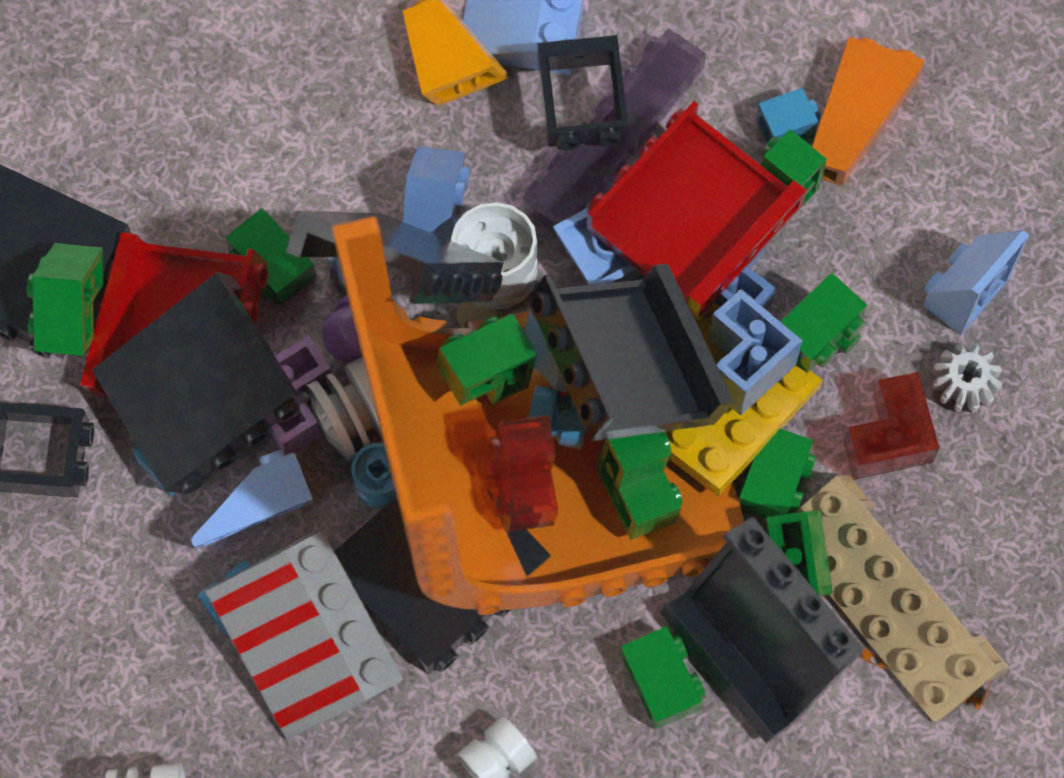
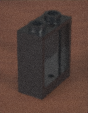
M610 35L537 43V60L548 147L557 146L559 150H572L580 147L582 143L597 142V145L611 146L620 143L621 139H627L629 124L618 36ZM608 65L615 121L557 127L550 71Z
M0 402V469L8 420L71 425L64 477L0 472V492L79 498L80 486H87L89 479V463L84 462L85 447H92L95 433L94 423L89 422L84 409Z

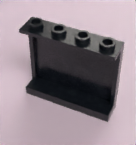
M1 164L0 337L14 342L16 337L29 343L28 348L32 352L43 358L49 359L51 354L63 359L66 354L34 351V336L29 335L28 332L29 316L31 311H33V298H28L27 295L29 275L37 270L40 259L48 254L54 243L102 247L104 276L115 257L121 232L131 233L128 224Z
M298 211L286 252L300 258L339 257L332 227L375 217L377 218L386 264L416 276L409 303L436 304L492 301L493 296L499 291L503 279L501 274L503 261L382 213Z
M668 264L654 265L643 280L556 288L551 275H544L527 298L531 313L537 320L545 338L546 346L555 360L563 384L569 391L578 411V417L591 441L715 425L734 403Z
M216 272L92 369L165 492L184 493L186 495L198 490L205 484L204 478L214 470L219 471L230 466L237 459L235 454L246 446L251 447L263 441L269 435L268 429L278 422L282 423L295 417L301 411L299 406L310 398L307 392L296 391L239 300L237 294L243 291V289L233 276Z
M487 489L521 566L528 577L550 559L551 554ZM397 496L334 551L358 597L424 666V671L428 675L434 669H437L440 673L445 671L458 658L459 655L455 652L457 648L466 640L471 645L476 643L489 630L490 627L486 622L496 613L479 615L477 610L447 606L427 597L421 590ZM500 610L498 613L503 617L511 610Z
M752 517L723 535V539L726 541L725 545L686 592L666 604L660 614L675 633L680 636L684 644L765 743H768L796 723L859 657L864 649Z

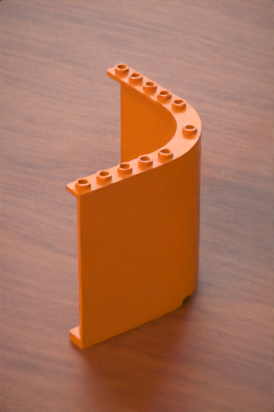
M370 217L332 227L348 302L418 583L427 597L447 606L477 610L479 615L493 614L500 610L533 608L559 603L562 604V607H574L584 603L587 597L600 594L603 597H614L626 592L628 587L643 584L644 587H654L665 583L668 577L684 574L685 577L698 576L725 545L726 541L723 539V535L745 522L733 482L718 497L669 459L664 473L669 483L676 484L683 501L677 520L674 524L630 540L595 469L605 439L591 441L586 431L582 449L579 450L558 445L557 439L553 437L547 442L524 438L535 385L552 388L546 378L535 368L533 369L527 389L492 405L487 395L484 394L460 406L436 366L439 348L445 340L453 335L463 334L465 336L476 331L480 324L487 319L466 321L463 324L464 328H448L446 320H436L421 316L414 319V321L407 318L406 310L396 304L392 298L377 218ZM529 311L513 314L523 331ZM559 391L561 397H566L569 392ZM487 489L551 554V558L528 577L521 566Z

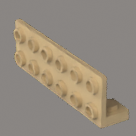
M837 475L795 513L821 510L833 594L829 595L930 719L937 723L986 682L1000 676L1009 666L983 635L973 637L872 516L870 511L876 506L850 475Z

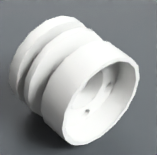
M497 202L480 204L465 212L455 224L451 241L504 262L501 271L503 277L502 284L497 294L493 296L492 301L472 303L479 307L498 310L510 308L524 301L534 289L538 275L537 239L534 225L525 213L514 206Z
M362 357L346 365L349 385L343 387L332 373L325 376L331 392L330 395L327 396L317 381L307 385L312 402V411L328 442L339 451L346 462L354 459L356 455L351 442L352 438H355L361 448L370 444L367 431L373 428L383 440Z

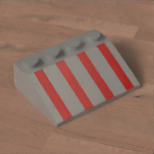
M315 529L205 591L286 740L369 700L404 680L322 530Z

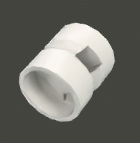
M501 716L484 730L485 739L483 741L474 739L456 754L472 778H509V773L515 772L520 774L537 760V755L530 744L504 716Z

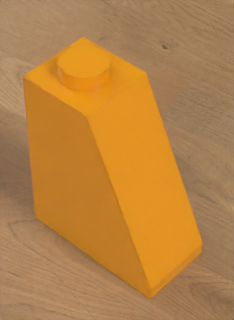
M419 0L415 3V6L402 11L422 95L434 104L449 103L508 79L506 70L456 12L442 0Z

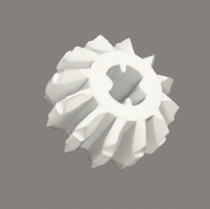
M961 342L955 346L954 353L948 350L943 351L940 356L942 363H936L932 370V373L938 377L933 381V390L944 391L940 398L941 404L948 403L952 398L956 400L954 405L956 412L961 411L965 402H967L968 408L972 413L978 411L980 402L987 406L990 405L994 400L992 393L999 392L1002 383L996 379L1001 374V366L989 365L994 355L992 352L986 353L983 356L979 355L980 348L978 343L973 344L970 352L966 351ZM964 372L972 374L970 383L962 380Z

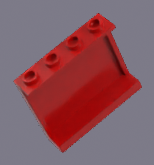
M693 101L685 111L680 108L670 117L666 124L667 130L659 138L655 136L650 138L641 149L639 154L641 157L632 167L629 164L625 165L613 180L615 185L605 195L602 192L597 194L588 205L586 211L588 212L587 230L644 276L649 273L654 265L668 264L692 315L699 319L803 206L807 190L795 180L789 186L782 183L697 115L699 104Z
M121 232L80 386L96 397L109 399L92 369L216 272L236 278L243 289L237 296L256 325L259 316L258 301L261 289L266 286L269 277L268 263L254 249H248L246 256L149 244L145 243L136 234Z

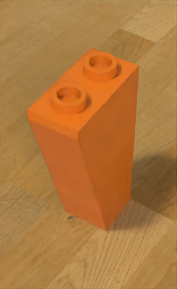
M849 36L812 146L827 158L822 180L843 186L917 84L925 59L917 57L908 50H893L880 46L876 41L869 38L857 39Z

